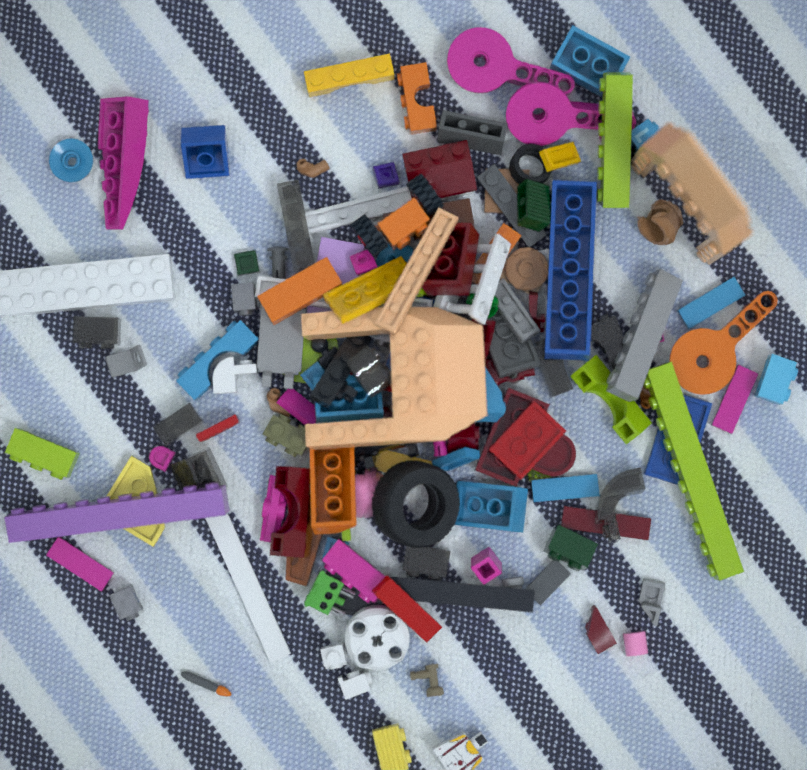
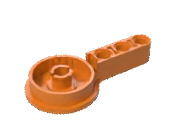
M764 291L758 294L721 330L699 328L683 334L673 345L669 362L673 364L679 385L691 393L700 395L715 393L724 388L732 379L736 369V344L776 307L778 302L777 296L771 291ZM762 296L770 297L771 305L769 307H764L761 304ZM748 310L755 314V320L752 323L745 319V313ZM732 325L739 329V335L736 338L731 337L728 332ZM700 355L707 357V365L704 368H700L696 364V360Z

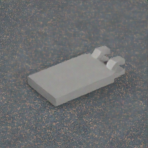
M261 305L257 369H259V372H263L262 387L271 388L272 373L285 374L284 389H293L294 375H298L302 367L304 337L302 336L301 314L306 313V308L273 325Z

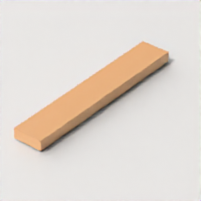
M441 208L437 209L374 323L376 326L393 335L396 334L459 220L457 216Z

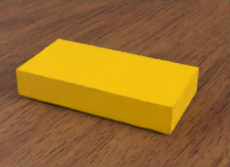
M574 142L546 148L539 152L547 172L581 162Z

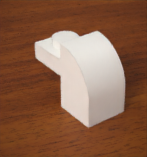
M228 357L222 360L216 366L213 373V393H237L236 375L258 374L257 364H252V360L239 361V365H236L235 357Z

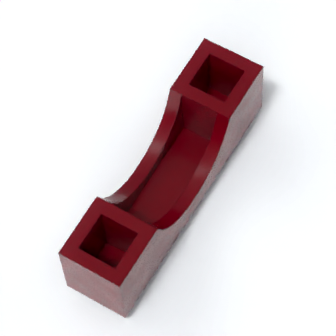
M276 466L275 489L285 497L288 512L282 527L271 533L270 555L304 558L306 529L308 526L310 468Z

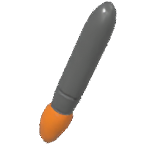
M188 671L181 672V676L189 682L216 692L220 696H231V692L222 685H218Z

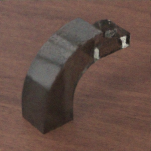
M641 467L616 475L607 483L597 499L595 523L605 524L602 526L604 538H608L609 544L617 543L621 539L615 513L618 501L629 495L643 493L646 489Z

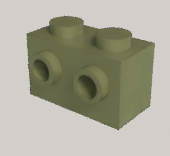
M279 414L278 417L273 415L263 432V435L267 436L265 441L276 447L278 443L286 447L284 452L295 458L297 454L303 456L307 449L305 427L299 424L296 428L290 424L291 419L282 414Z

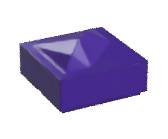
M394 162L373 166L372 171L378 189L399 185L400 180Z

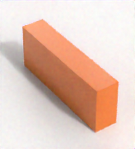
M325 257L257 297L273 325H276L322 299L324 293L343 284L329 259Z

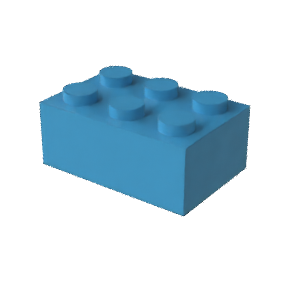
M572 25L549 69L571 76L576 84L603 98V92L599 91V79L603 78V72H623L630 56Z

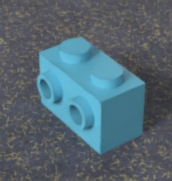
M775 354L768 355L754 397L777 405H782L784 401L787 402L791 394V389H788L791 380H795L798 373V368H796L797 362Z

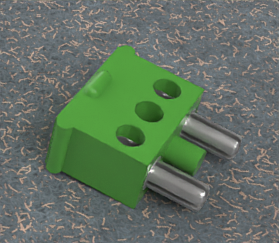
M321 569L304 600L305 607L310 606L326 615L332 613L342 619L345 611L333 606L334 603L343 606L345 602L344 598L338 596L339 593L353 599V595L356 592L343 586L344 583L325 573L324 569ZM332 582L337 583V586L335 588L330 587V584ZM327 592L332 593V596L330 598L325 597V594ZM322 602L327 603L325 608L320 607Z

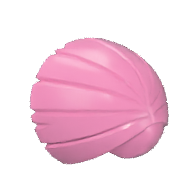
M365 468V474L355 475L356 517L358 518L373 517L372 496L374 495L373 492L377 482L383 476L379 471L370 472V470Z

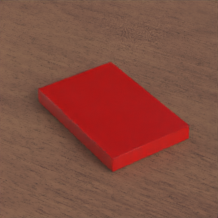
M533 401L488 450L522 480L565 434L566 430L537 402Z

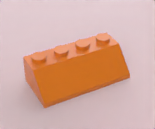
M354 447L310 449L311 528L315 535L337 534L357 526Z

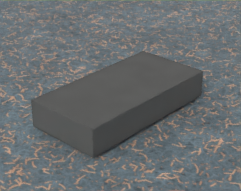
M552 560L525 589L535 590L534 600L539 605H542L571 573L560 562Z

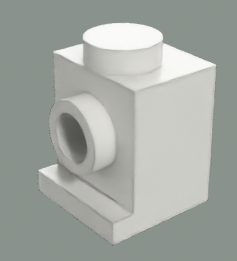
M343 642L321 647L323 664L326 669H336L347 665Z
M355 670L346 674V679L343 678V675L338 677L345 699L370 691V684L373 683L369 671L360 673L359 670Z

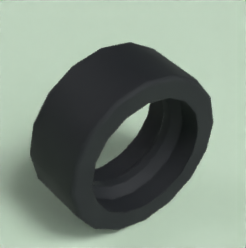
M531 143L517 149L509 165L511 177L516 183L521 184L526 179L542 184L545 183L552 172L546 171L539 153L545 148ZM530 155L537 158L543 166L542 174L537 177L525 174L519 165L521 157Z

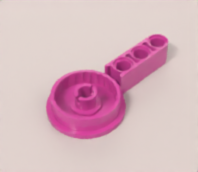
M476 27L462 32L454 39L448 51L447 65L452 79L461 88L472 93L494 91L506 81L507 83L522 87L528 83L538 82L537 77L541 75L546 76L549 83L559 87L558 83L562 81L567 82L570 89L563 91L567 97L574 89L575 82L571 76L515 59L507 40L501 34L489 28ZM476 58H483L486 64L478 67L474 64V60ZM520 69L525 70L528 77L520 79L517 77L516 72Z
M532 82L522 86L511 96L506 108V121L510 132L515 138L525 144L548 145L560 139L571 128L598 130V124L602 123V120L598 119L602 115L599 114L598 103L569 101L567 95L559 87L547 82ZM537 108L543 109V112L540 114L533 113ZM632 111V129H634L636 119ZM580 112L587 113L584 118L576 117Z

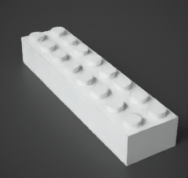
M169 254L0 271V318L176 300L172 257Z

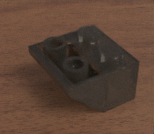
M210 447L169 465L180 490H184L183 487L197 485V488H204L205 484L218 482L219 485H226V488L228 487Z

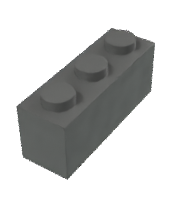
M443 110L437 142L450 144L467 140L469 149L502 155L508 123Z

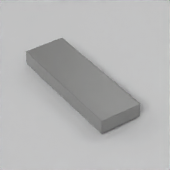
M505 279L499 280L495 292L499 300L498 311L520 343H523L539 334L540 329Z

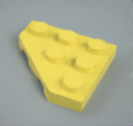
M131 456L107 496L112 500L119 499L118 496L123 494H132V497L140 496V493L145 491H153L154 494H157L151 467ZM165 523L123 529L154 547L166 527Z

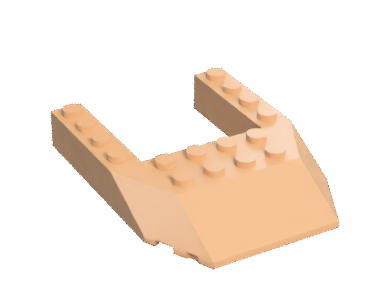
M668 122L646 141L631 159L633 163L631 167L637 175L641 174L644 178L653 170H656L661 179L664 180L666 178L671 185L669 189L676 198H681L684 202V210L689 216L696 218L699 222L697 223L699 230L704 235L707 234L709 236L707 240L696 247L698 250L697 256L703 263L707 262L710 265L753 234V230L748 226L751 222L747 207L689 131L683 130L679 126L675 128L673 123Z
M383 307L375 308L344 324L341 323L333 311L301 314L302 336L308 340L390 334L393 418L305 424L306 447L318 450L445 441L451 435L486 417L487 395L483 326L438 307H410L395 335L374 324Z

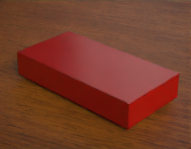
M235 414L197 433L196 436L200 442H204L239 424L240 420Z

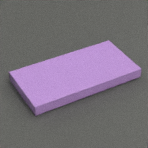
M321 237L317 262L327 257L342 284H345L359 277L354 270L350 256L364 251L365 247L363 244ZM312 306L307 308V313L332 311L331 309Z

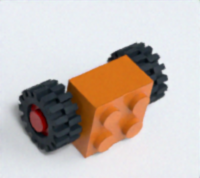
M419 174L406 184L414 198L374 226L365 214L350 224L358 239L373 257L388 247L383 237L393 251L396 248L399 250L405 248L410 244V238L414 235L420 237L425 233L430 223L429 217L438 208L444 206L436 191L422 174Z

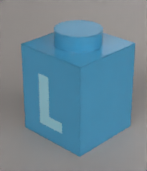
M649 118L631 131V147L635 153L660 130L658 125L654 121L651 123Z

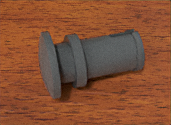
M274 246L267 249V251H272L270 260H272L273 278L286 279L285 259H287V256H285V251L289 250L287 247Z

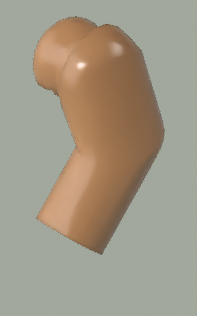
M300 159L296 164L298 172L310 178H314L330 169L325 159L315 165L307 162L306 159Z
M271 388L267 393L270 409L290 417L291 414L277 404L281 397L279 389Z

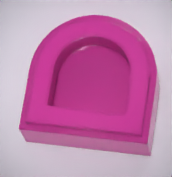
M157 446L151 450L149 459L154 467L166 472L176 452L164 446Z

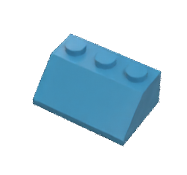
M380 373L350 375L346 380L348 381L347 385L358 391L352 404L343 398L340 400L335 399L330 408L327 409L315 402L316 424L383 419ZM313 377L314 388L321 377Z

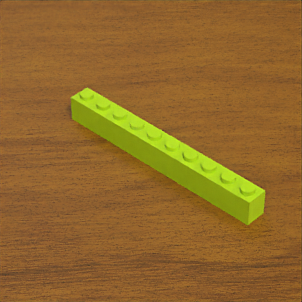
M666 362L649 368L643 385L645 389L649 390L651 408L656 410L658 416L656 418L657 426L660 431L663 430L665 449L671 453L673 459L670 460L671 467L675 473H678L680 479L678 487L681 493H684L687 502H685V507L688 514H692L694 520L692 527L695 534L700 537L701 544H699L701 553L707 557L709 563L706 565L710 577H714L715 580L719 581L743 573V566L672 362Z

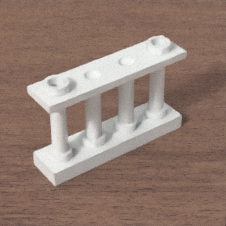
M495 234L492 244H478L477 253L489 254L486 264L474 265L473 273H482L479 284H471L470 293H476L472 305L457 304L460 295H437L433 307H438L453 314H469L481 325H485L511 243L500 234Z

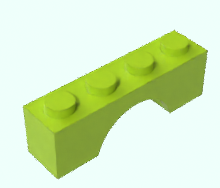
M595 355L570 375V377L583 393H594L608 404L613 414L612 428L624 443L628 444L650 426L652 422L634 400L628 402L606 391L608 387L607 379L611 372L600 358Z

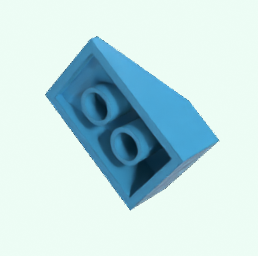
M457 481L460 506L455 525L523 533L528 495L527 488Z

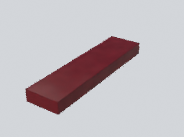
M563 506L561 526L572 530L649 540L651 518Z

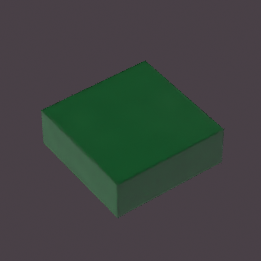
M256 250L234 254L238 276L260 272Z

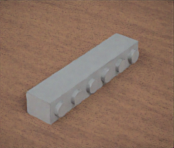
M662 269L647 276L645 280V285L647 286L637 301L639 307L630 319V324L632 325L623 337L622 343L624 345L622 351L615 358L616 366L614 371L608 376L606 391L628 402L638 399L683 280Z

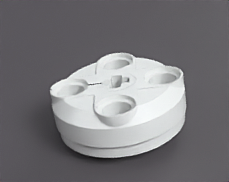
M377 604L366 606L357 611L347 624L345 631L347 652L356 665L361 668L370 670L390 668L401 662L405 657L409 646L408 626L388 606ZM388 616H392L396 619V621L392 624H388L384 621V619ZM362 622L365 626L362 629H356L353 624ZM397 646L401 651L399 653H392L390 648ZM361 652H368L370 656L363 659L359 657V654Z

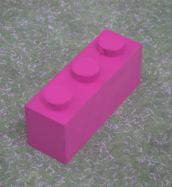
M338 539L322 559L326 563L324 568L333 575L337 572L342 576L341 582L350 589L354 586L359 590L358 596L364 601L376 603L379 598L371 590L386 576L345 542Z

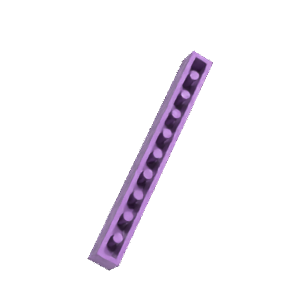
M218 482L205 484L204 488H197V485L183 487L184 490L175 491V488H168L158 494H154L153 491L141 492L140 496L132 497V494H123L118 496L119 499L110 500L109 496L97 498L96 502H89L88 499L75 501L73 505H67V502H60L50 508H46V505H38L32 507L33 510L27 511L24 508L12 509L11 513L4 517L8 541L13 543L224 516L230 511L226 485H219Z

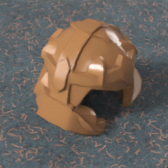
M663 199L655 201L646 218L644 216L637 217L640 233L648 241L656 245L673 243L680 226L683 225L681 209L671 201Z

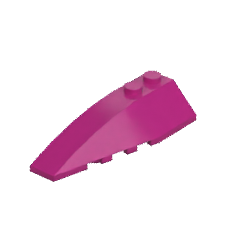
M129 96L101 98L98 149L102 150L103 160H100V169L104 170L105 180L102 181V190L106 193V199L103 204L107 230H123L135 199L146 147L149 100Z

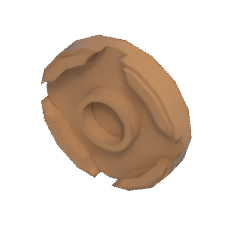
M530 247L520 248L514 251L507 259L505 276L509 284L515 289L524 292L533 291L541 287L546 281L548 262L545 256L538 250Z

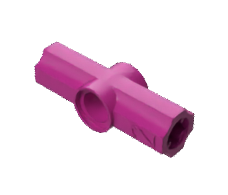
M270 475L267 497L264 499L262 509L263 523L260 541L271 542V533L281 528L287 506L285 497L275 489V475Z

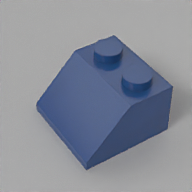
M225 125L181 128V149L186 179L230 176Z

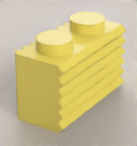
M397 723L372 729L381 770H408V763H412L409 749L404 750L403 741H407L404 728L399 729Z

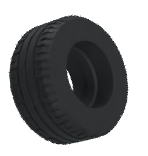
M418 460L400 462L388 469L381 476L380 481L377 482L373 492L374 495L372 496L373 516L381 532L389 539L413 548H426L444 539L455 525L459 513V492L451 476L442 468ZM423 484L428 493L427 509L419 520L408 524L403 513L405 498L414 487Z

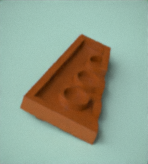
M310 494L304 558L286 557L285 580L303 586H308L323 537V534L315 535L311 528Z

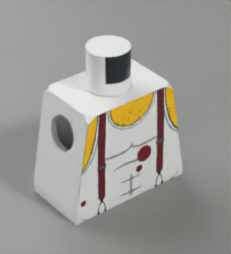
M463 731L435 745L432 749L447 770H473L483 760L479 749L487 744L488 741L481 731L471 739Z

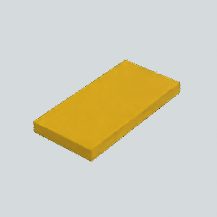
M400 256L324 293V300L341 323L344 324L385 304L407 263Z

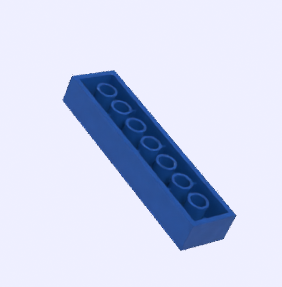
M552 181L544 359L589 361L597 182Z

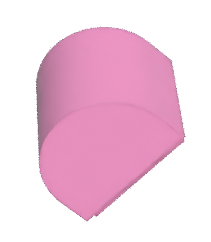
M645 631L623 633L626 656L648 654Z

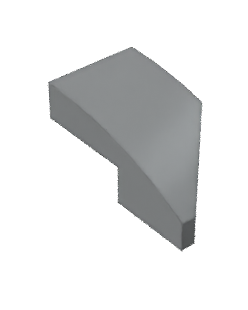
M643 578L639 602L653 625L657 626L665 583Z

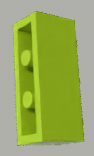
M19 428L14 429L5 453L10 454L9 459L18 463H22L23 460L31 463L29 467L41 472L43 468L51 471L50 476L63 480V477L70 478L80 454Z

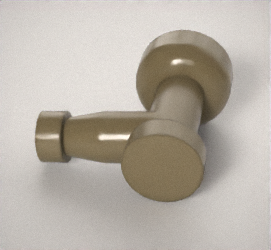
M438 664L425 665V670L410 672L411 680L429 678L430 687L426 690L427 697L444 695L443 687L438 684Z

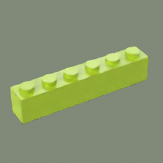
M603 72V78L599 79V91L603 92L602 101H599V114H602V123L598 124V136H602V140L597 150L598 158H601V167H597V179L601 181L596 197L597 202H600L603 208H629L633 75L630 72Z

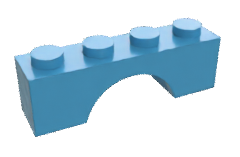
M241 320L238 323L233 321L225 329L227 333L222 338L220 336L216 337L209 344L211 348L206 353L204 351L200 352L193 359L195 363L190 368L186 366L178 373L179 378L176 382L195 401L212 387L209 372L213 361L218 356L227 352L245 355L259 342V339Z

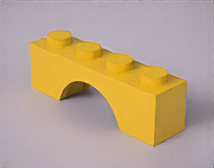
M389 53L304 71V76L310 98L329 94L337 89L351 85L378 84L394 80V70Z

